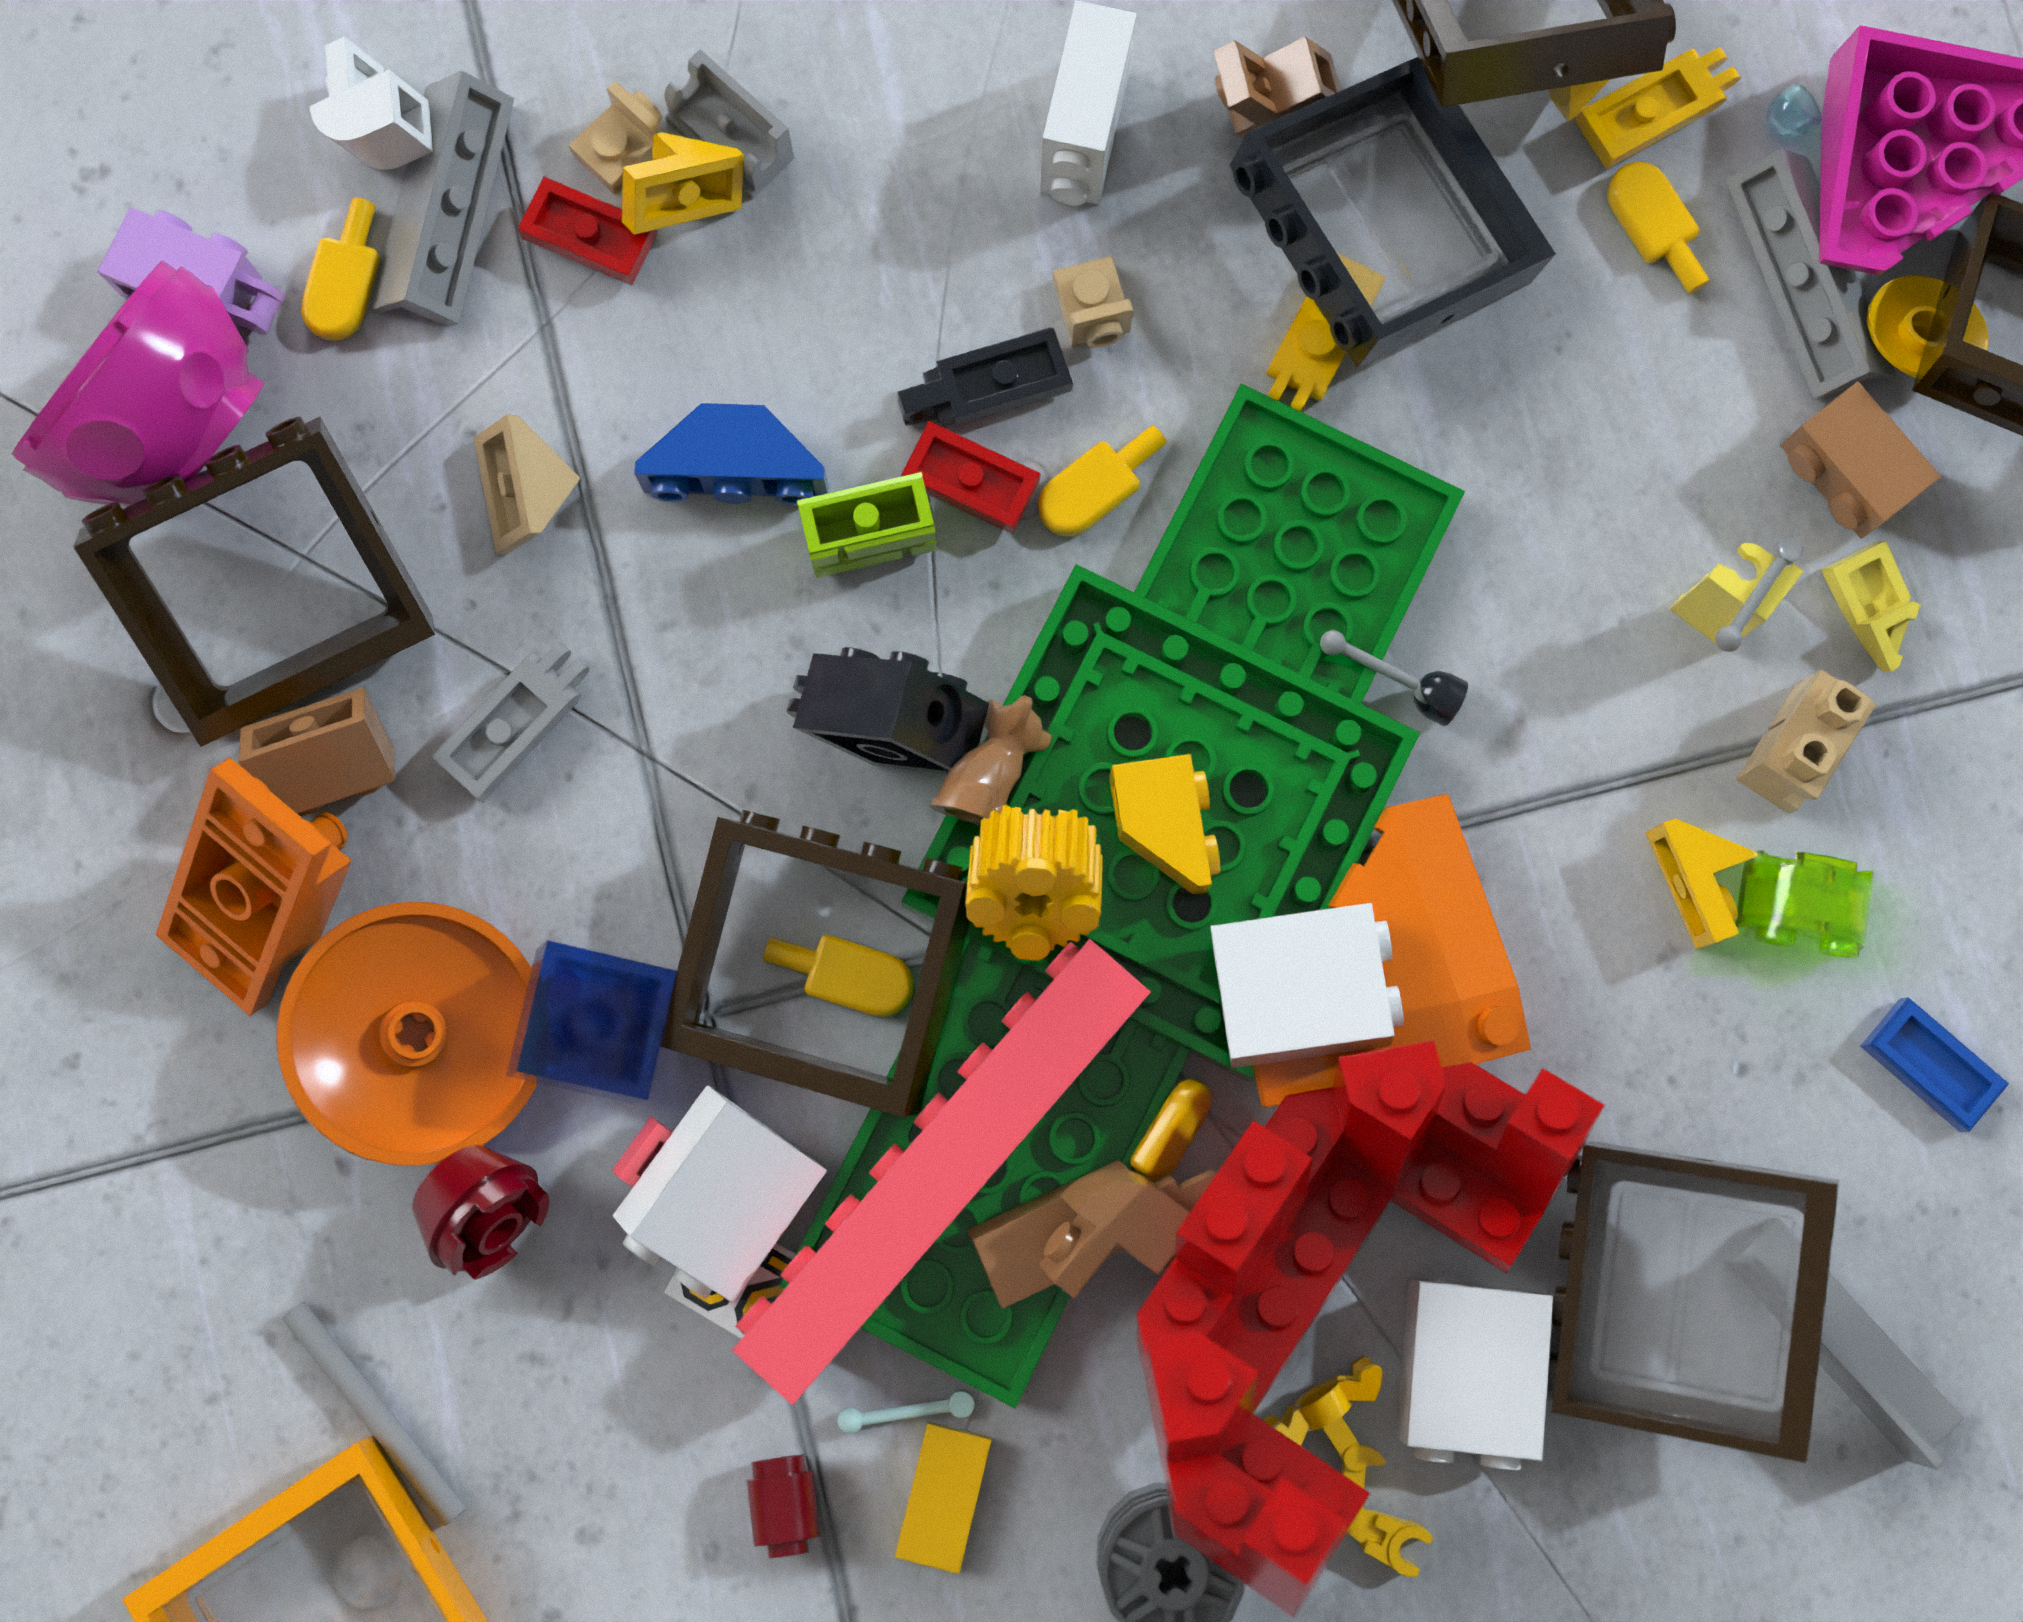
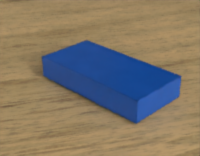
M1909 997L1899 999L1860 1045L1861 1048L1959 1132H1970L2009 1085L2005 1079Z

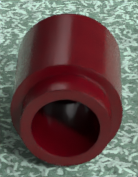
M804 1454L751 1462L753 1479L746 1481L754 1546H768L769 1558L786 1557L809 1552L808 1539L819 1537L821 1534L813 1470L806 1471Z

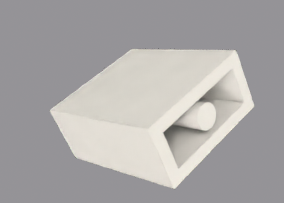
M1075 0L1042 142L1040 192L1050 194L1053 199L1060 203L1073 206L1082 205L1085 202L1097 205L1100 203L1130 72L1137 13Z
M1372 903L1211 926L1212 945L1231 1068L1391 1046L1395 1036L1393 1027L1404 1026L1403 1008L1398 986L1386 987L1382 961L1392 960V946L1387 921L1375 922Z
M707 1085L615 1211L613 1218L628 1234L622 1242L623 1245L639 1258L655 1266L662 1257L679 1268L674 1277L697 1295L706 1299L713 1290L734 1303L827 1170L805 1151Z
M1408 1279L1396 1439L1406 1446L1414 1447V1458L1433 1462L1454 1463L1455 1451L1481 1454L1480 1465L1507 1470H1521V1459L1542 1461L1553 1296L1536 1292Z

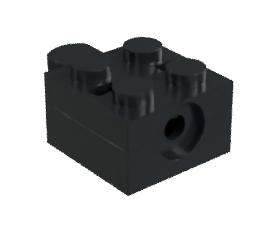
M843 647L840 655L813 653L807 676L796 675L793 685L794 690L802 694L801 698L790 699L786 712L795 718L793 728L871 765L948 774L959 759L979 746L990 703L966 691L967 681L953 675L927 670L929 661L918 655L902 651H892L889 659H880L877 655L862 649Z

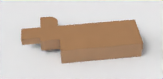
M1118 1159L1095 1171L1104 1169L1128 1170V1168ZM1210 1169L1178 1185L1176 1180L1168 1174L1153 1183L1191 1212L1216 1174ZM1078 1179L966 1230L1002 1309L1055 1284L1041 1268L1040 1264L1046 1257L1044 1255V1248L1054 1231L1065 1222L1072 1223L1078 1215L1060 1196ZM1116 1244L1105 1260L1126 1250ZM1175 1254L1172 1256V1258H1171V1259L1169 1260V1262L1166 1264L1167 1267H1169V1265H1170V1264L1172 1263V1261L1174 1260Z

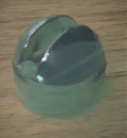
M1793 83L1777 94L1767 112V123L1770 131L1780 138L1793 139L1804 135L1819 125L1822 120L1821 112L1815 99L1799 83Z

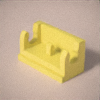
M1743 543L1737 548V552L1743 559H1747L1755 565L1757 575L1754 580H1743L1737 575L1736 571L1717 564L1709 574L1702 577L1701 581L1687 593L1679 596L1670 610L1716 644L1715 637L1717 632L1725 626H1730L1775 558L1756 544ZM1794 563L1789 567H1784L1742 630V638L1770 617L1804 572Z

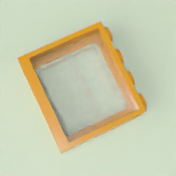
M374 1435L356 1442L122 1599L134 1622H488L388 1455Z

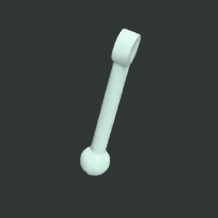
M958 1390L946 1400L860 1412L855 1408L848 1407L839 1413L837 1424L842 1432L854 1434L864 1425L950 1412L957 1418H965L973 1412L975 1402L969 1392Z

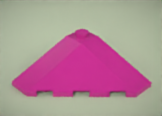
M1859 25L1831 56L1821 123L1820 264L1881 275L1903 259L1901 255L1903 251L1923 238L1930 242L1973 212L1970 206L1993 191L2000 195L2023 179V58Z

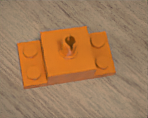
M228 758L211 768L157 928L156 936L246 1014L252 1016L269 1003L283 966L321 938L352 862L351 859L340 851L346 846L344 843L348 841L347 830L343 823L336 816L327 812L318 814L310 822L302 819L269 791L268 787L261 780L250 775L232 758Z

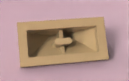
M510 414L505 415L474 437L496 554L504 555L539 535L581 479L518 415Z

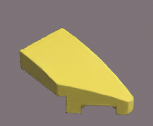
M1873 542L1822 568L1821 572L1843 615L1865 650L1882 672H1892L1900 667L1903 656L1899 655L1898 652L1909 620H1916L1921 604L1913 601L1909 602L1911 598L1887 542Z

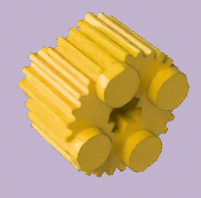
M1003 805L1001 813L993 810L990 812V819L983 818L981 820L980 836L974 837L973 846L970 848L966 891V917L974 923L975 927H983V935L992 934L994 942L1006 941V947H1009L1012 954L1019 959L1041 960L1051 950H1054V945L1059 944L1062 947L1068 946V940L1078 942L1080 934L1087 935L1099 925L1102 899L1103 855H1101V846L1096 844V827L1094 825L1088 826V818L1086 817L1077 818L1078 811L1074 809L1069 812L1058 810V815L1053 817L1048 810H1045L1041 815L1037 814L1035 809H1030L1029 813L1024 815L1020 807L1011 808L1008 805Z

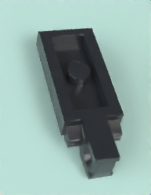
M1050 327L936 361V368L923 373L924 384L900 390L897 392L898 406L905 426L937 418L939 426L945 427L952 424L955 426L1071 392L1073 382L1055 329Z

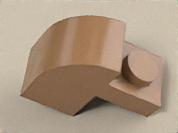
M1306 36L1263 58L1236 40L1214 50L1219 75L1215 77L1216 90L1223 105L1229 110L1235 135L1243 138L1247 132L1341 91L1331 54Z
M1104 1169L1092 1172L1072 1183L1060 1195L1078 1215L1072 1223H1063L1051 1235L1044 1248V1255L1046 1257L1040 1266L1053 1283L1074 1299L1116 1244L1159 1275L1176 1252V1232L1190 1212L1156 1184L1138 1173L1123 1169Z

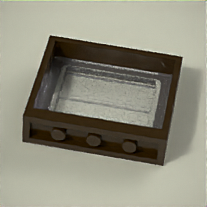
M1593 1141L1584 1144L1582 1155L1578 1156L1567 1175V1193L1577 1195L1575 1219L1574 1221L1564 1220L1559 1243V1259L1569 1261L1567 1286L1557 1285L1553 1297L1551 1325L1562 1328L1559 1353L1549 1351L1547 1392L1554 1393L1552 1413L1806 1463L1810 1445L1839 1179Z

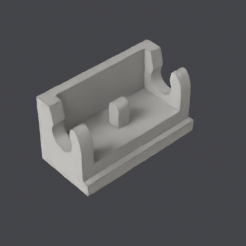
M700 49L688 60V72L691 74L688 83L681 90L672 82L666 87L665 100L669 113L665 116L666 121L683 137L739 149L744 154L742 191L753 199L794 159L789 129Z

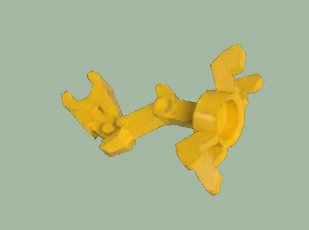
M1360 1356L1351 1363V1374H1337L1334 1378L1322 1382L1305 1392L1295 1403L1286 1408L1281 1419L1273 1414L1262 1419L1300 1446L1307 1431H1315L1322 1428L1342 1461L1341 1473L1362 1488H1364L1367 1465L1384 1466L1386 1463L1385 1459L1376 1449L1367 1444L1358 1443L1342 1418L1351 1408L1352 1401H1376L1381 1388L1383 1371L1377 1364H1371V1360L1367 1356ZM1363 1507L1347 1532L1360 1542L1359 1547L1363 1552L1406 1577H1417L1420 1569L1410 1560L1401 1558L1400 1548L1403 1542L1407 1539L1415 1538L1424 1543L1431 1544L1433 1536L1420 1523Z

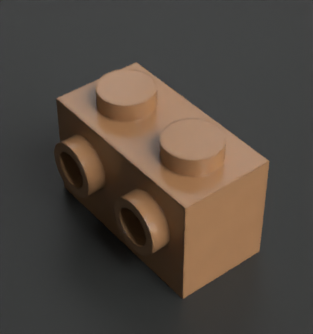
M1856 382L1806 421L1780 445L1787 453L1788 462L1793 471L1801 479L1813 483L1829 502L1830 512L1837 522L1843 527L1853 530L1860 539H1863L1942 477L1859 382Z
M364 687L242 727L240 730L238 760L240 766L250 775L261 780L268 787L269 791L299 816L309 815L325 804L352 795H369L379 790L385 784L395 781L394 747Z

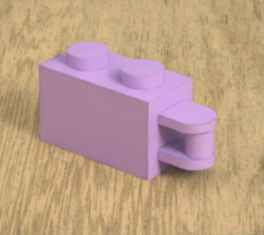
M129 208L97 271L120 296L128 299L161 260H164L176 270L183 266L203 283L212 286L236 328L239 325L258 334L267 335L271 323L286 295L273 285L261 280L262 276L246 258L248 251L245 247L219 233H212L210 239L193 233V229L188 223L166 211L157 210L155 216H152L135 208ZM252 296H255L249 310H246Z

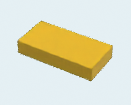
M928 1421L894 1558L960 1574L992 1437Z

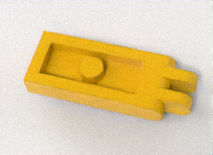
M1721 47L1701 57L1695 49H1690L1664 63L1662 71L1646 73L1583 108L1578 113L1575 123L1607 170L1720 107L1727 100L1724 91L1735 85L1741 76L1735 67H1730L1716 76H1712L1710 72L1720 67L1728 59Z
M1338 255L1371 307L1385 278ZM1307 296L1266 372V375L1275 379L1268 396L1280 401L1286 388L1289 386L1297 390L1290 407L1302 412L1309 397L1321 402L1347 353L1337 346L1331 335L1329 323L1315 301Z

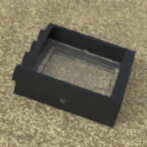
M1418 57L1247 132L1229 165L1233 171L1234 181L1238 189L1244 196L1249 197L1265 222V228L1270 240L1275 246L1283 250L1297 273L1302 291L1307 297L1315 301L1330 325V332L1335 343L1340 349L1347 352L1357 369L1531 284L1556 255L1460 105L1441 107Z

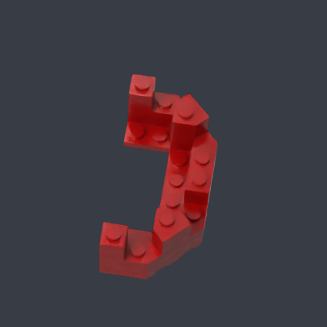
M1434 1040L1338 1057L1332 1087L1286 1095L1265 1127L1254 1120L1252 1121L1176 1232L1175 1258L1137 1312V1345L1176 1536L1293 1618L1296 1616L1366 1503L1370 1492L1254 1415V1412L1391 1202L1507 1274L1567 1178L1568 1172L1578 1158L1605 1106L1603 1103L1542 1068L1525 1095L1472 1062L1441 1067Z

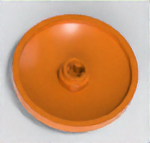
M430 902L392 903L369 909L343 921L328 931L303 957L286 987L279 1009L276 1031L278 1062L288 1093L298 1110L318 1133L334 1145L350 1154L381 1164L395 1166L436 1164L460 1149L472 1145L486 1144L501 1133L525 1107L535 1090L546 1059L548 1046L547 1009L541 987L530 964L520 950L493 925L478 916L448 905Z

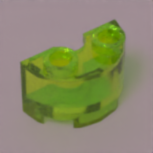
M1754 851L1758 856L1745 861L1743 864L1737 907L1738 918L1735 922L1736 927L1756 931L1755 940L1762 943L1778 946H1795L1796 936H1802L1816 940L1819 943L1818 952L1842 958H1858L1860 950L1865 947L1874 872H1857L1858 863L1832 856L1796 852L1795 859H1787L1768 855L1765 851Z

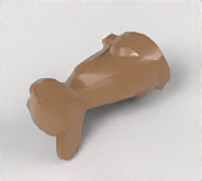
M1023 695L1013 704L1002 706L999 702L992 699L988 701L990 704L985 719V727L988 730L989 740L966 753L953 765L944 779L938 795L930 801V808L977 826H981L983 818L990 819V812L993 810L999 813L1002 812V806L1006 805L1014 784L1021 776L1023 754L1045 751L1049 747L1052 738L1051 734L1042 729L1041 719L1031 709L1032 698Z

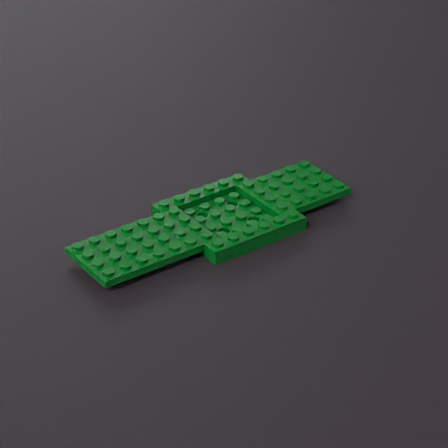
M1241 383L1135 591L1132 592L1075 564L1002 705L1013 704L1023 695L1032 698L1031 709L1041 719L1042 729L1052 735L1050 745L1045 751L1023 754L1021 776L1014 784L1006 805L1011 808L1020 807L1024 815H1027L1030 809H1035L1036 813L1041 815L1045 810H1048L1053 817L1058 815V810L1069 812L1074 809L1078 811L1077 818L1086 817L1088 818V826L1094 825L1096 827V844L1101 846V855H1103L1102 899L1099 925L1087 935L1080 934L1078 942L1068 940V943L1071 941L1081 949L1091 939L1151 992L864 1322L860 1329L1016 1409L1071 1296L1054 1284L1002 1309L966 1230L1118 1159L1129 1171H1132L1133 1167L1130 1164V1158L1171 1093L1190 1053L1245 1081L1253 1079L1255 1075L1253 1065L1231 1068L1212 945L1211 926L1331 909L1328 904L1352 863H1358L1374 830L1373 827L1391 795L1420 732L1361 704L1377 672L1342 654L1334 656L1326 654L1321 649L1320 640L1327 631L1336 630L1343 634L1346 643L1383 660L1465 493L1464 490ZM1125 718L1140 719L1150 730V742L1139 750L1125 749L1115 739V726ZM987 734L984 742L989 740V734ZM1191 754L1194 772H1205L1209 790L1210 809L1202 810L1200 814L1204 836L1215 835L1220 859V874L1210 875L1212 885L1204 893L1209 901V912L1203 920L1186 922L1179 918L1173 908V897L1177 891L1184 887L1119 840L1109 780L1112 765ZM1242 774H1250L1257 777L1265 788L1264 801L1252 808L1238 805L1230 794L1231 780ZM945 815L918 869L922 870L925 858L963 867L960 880L967 882L970 848L973 846L974 837L980 836V826ZM908 888L901 903L903 908L934 923L940 896ZM970 921L920 1113L939 1092L950 1100L965 1083L966 1079L957 1072L982 1042L987 1044L992 1050L1010 1031L1001 1020L1026 992L1030 993L1036 1000L1054 980L1045 970L1065 947L1059 944L1054 945V950H1051L1045 958L1038 961L1019 959L1012 954L1009 947H1006V941L994 942L992 934L983 935V927H975L974 923ZM900 1051L886 1077H894ZM870 1108L794 1258L806 1245L817 1253L834 1233L825 1225V1222L850 1194L855 1196L860 1202L878 1182L869 1172L894 1143L904 1151L922 1132L913 1123L919 1114L900 1117ZM783 1279L779 1287L785 1289L789 1283Z

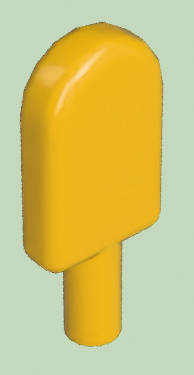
M1636 161L1622 166L1615 172L1607 188V200L1611 210L1646 263L1651 264L1665 257L1687 293L1690 295L1697 292L1710 282L1709 277L1687 245L1694 241L1699 234L1697 223L1667 177L1658 167L1647 162Z
M357 197L351 199L340 240L331 238L320 239L301 300L300 312L304 324L315 336L327 341H339L348 338L359 329L366 313L379 268L380 255L375 249L365 246L376 206L366 199Z
M1151 425L1117 453L1107 442H1098L1052 478L1041 490L1038 499V514L1043 525L1053 534L1063 537L1078 536L1092 528L1139 490L1140 481L1132 471L1167 444L1162 433L1154 425Z
M823 935L820 938L816 951L770 937L764 951L763 961L808 975L804 986L807 995L870 1016L886 1018L896 1015L907 1007L913 997L914 979L911 970L903 960L892 954L836 936Z
M1187 1079L1172 1090L1130 1158V1164L1134 1168L1133 1172L1146 1177L1152 1182L1168 1174L1172 1175L1209 1112L1212 1094L1205 1084L1195 1079Z

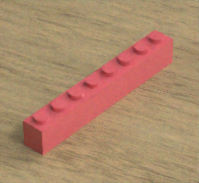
M1091 939L1081 949L1071 941L1068 943V946L1059 953L1045 970L1054 979L1037 1000L1030 993L1026 992L1001 1020L1010 1029L1005 1037L993 1050L982 1042L957 1072L966 1079L965 1083L950 1100L939 1092L913 1121L922 1132L904 1151L894 1143L871 1169L869 1174L878 1182L860 1202L855 1196L850 1194L825 1222V1225L834 1233L817 1253L806 1245L780 1274L789 1285L771 1304L765 1297L761 1296L736 1324L735 1327L744 1336L732 1351L792 1406L1150 994L1151 991Z

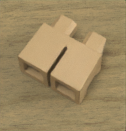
M1822 669L1795 684L1768 727L1770 731L1763 735L1736 780L1788 814L1798 810L1805 798L1812 800L1819 798L1877 704L1872 702L1868 695L1846 681L1838 680Z

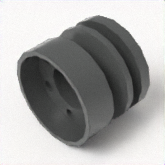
M1153 1483L1130 1491L1109 1510L1097 1536L1096 1566L1110 1612L1119 1622H1230L1244 1594L1245 1583L1175 1535L1166 1483ZM1182 1555L1181 1563L1186 1576L1181 1581L1170 1576L1164 1583H1161L1162 1576L1157 1562L1162 1557L1169 1562H1174Z

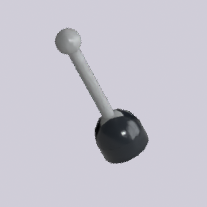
M1330 630L1321 637L1320 646L1326 654L1332 656L1342 654L1412 689L1417 709L1426 718L1444 727L1454 719L1463 704L1468 690V682L1451 673L1434 671L1419 679L1346 643L1345 637L1339 631Z

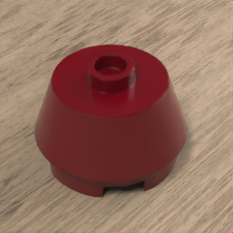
M472 1145L460 1149L445 1158L426 1176L416 1191L412 1203V1211L431 1262L439 1268L448 1269L454 1276L459 1271H466L475 1280L497 1271L518 1254L511 1244L523 1233L530 1221L541 1227L546 1218L550 1201L548 1193L538 1184V1175L534 1168L485 1146Z

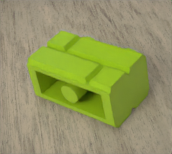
M921 472L797 500L810 560L816 578L902 559L904 553L907 552L911 556L937 551L935 526Z

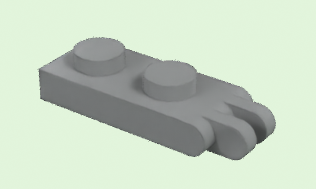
M562 643L552 647L542 659L536 653H531L431 757L483 803L578 703L581 694L575 687L588 674L589 667L580 659H577L559 675L557 671L571 655V651Z

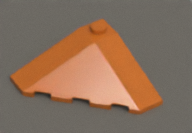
M1440 794L1385 807L1373 827L1374 830L1382 834L1364 866L1359 863H1352L1328 904L1332 909L1372 903L1375 922L1387 921L1392 946V960L1382 961L1386 987L1398 986L1403 1008L1404 1026L1393 1027L1395 1036L1391 1046L1253 1065L1261 1106L1280 1105L1286 1095L1332 1087L1338 1057L1434 1040L1441 1067L1467 1062L1477 1065L1531 1050L1519 986L1449 794Z

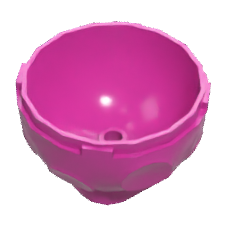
M161 260L74 366L34 419L11 454L25 465L23 471L44 481L55 490L61 492L66 498L106 505L118 502L120 506L128 507L145 499L143 491L164 477L179 473L182 479L186 480L199 474L205 466L204 462L213 456L252 405L265 383L248 371L247 354L249 350L214 288L203 283L183 266L176 270L167 262Z

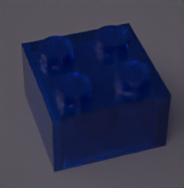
M547 940L535 952L506 1076L632 1104L647 1101L677 971Z

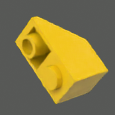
M1191 754L1112 765L1109 780L1119 840L1190 893H1206L1212 885L1210 875L1220 874V859L1215 835L1204 836L1200 811L1210 809L1209 790L1205 772H1194Z

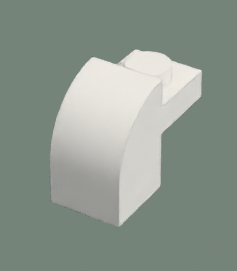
M345 36L325 45L327 67L325 84L329 97L309 106L312 120L318 130L362 163L374 169L387 170L398 168L432 153L433 143L428 100L390 69L384 71L383 66Z

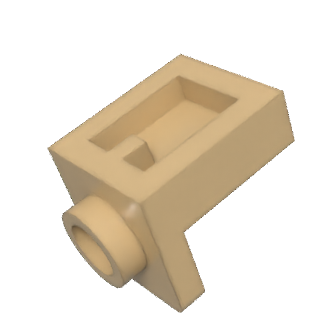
M617 81L606 89L612 105L568 145L573 157L614 195L623 188V167L652 161L653 136L655 133H662L659 125L662 115L651 100L638 90L631 95Z
M1112 256L1053 270V284L1071 347L1085 343L1092 348L1108 346L1119 341L1123 334L1130 332L1133 308L1130 299H1124Z

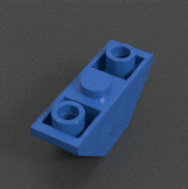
M701 403L635 461L634 474L643 492L651 493V497L667 502L685 501L689 498V494L713 495V498L717 501L731 504L747 503L751 500V496H776V500L780 503L798 505L797 500L829 493L825 467L765 405Z

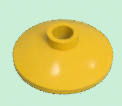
M1921 275L1903 276L1889 281L1874 295L1867 311L1868 331L1878 351L1894 367L1915 378L1944 283L1942 280ZM1973 303L1963 341L1988 350L1989 333L1987 324L1982 313Z

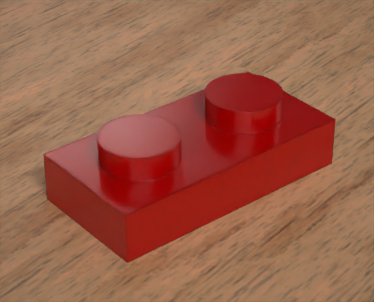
M543 176L517 228L523 240L630 285H633L658 234L656 229L634 235L622 223L621 208Z
M928 421L901 477L921 472L928 495L1014 534L1040 482L1041 473Z

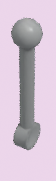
M1786 536L1774 545V560L1730 626H1725L1717 632L1715 641L1720 650L1732 652L1740 647L1742 630L1786 564H1791L1801 557L1803 545L1798 538Z

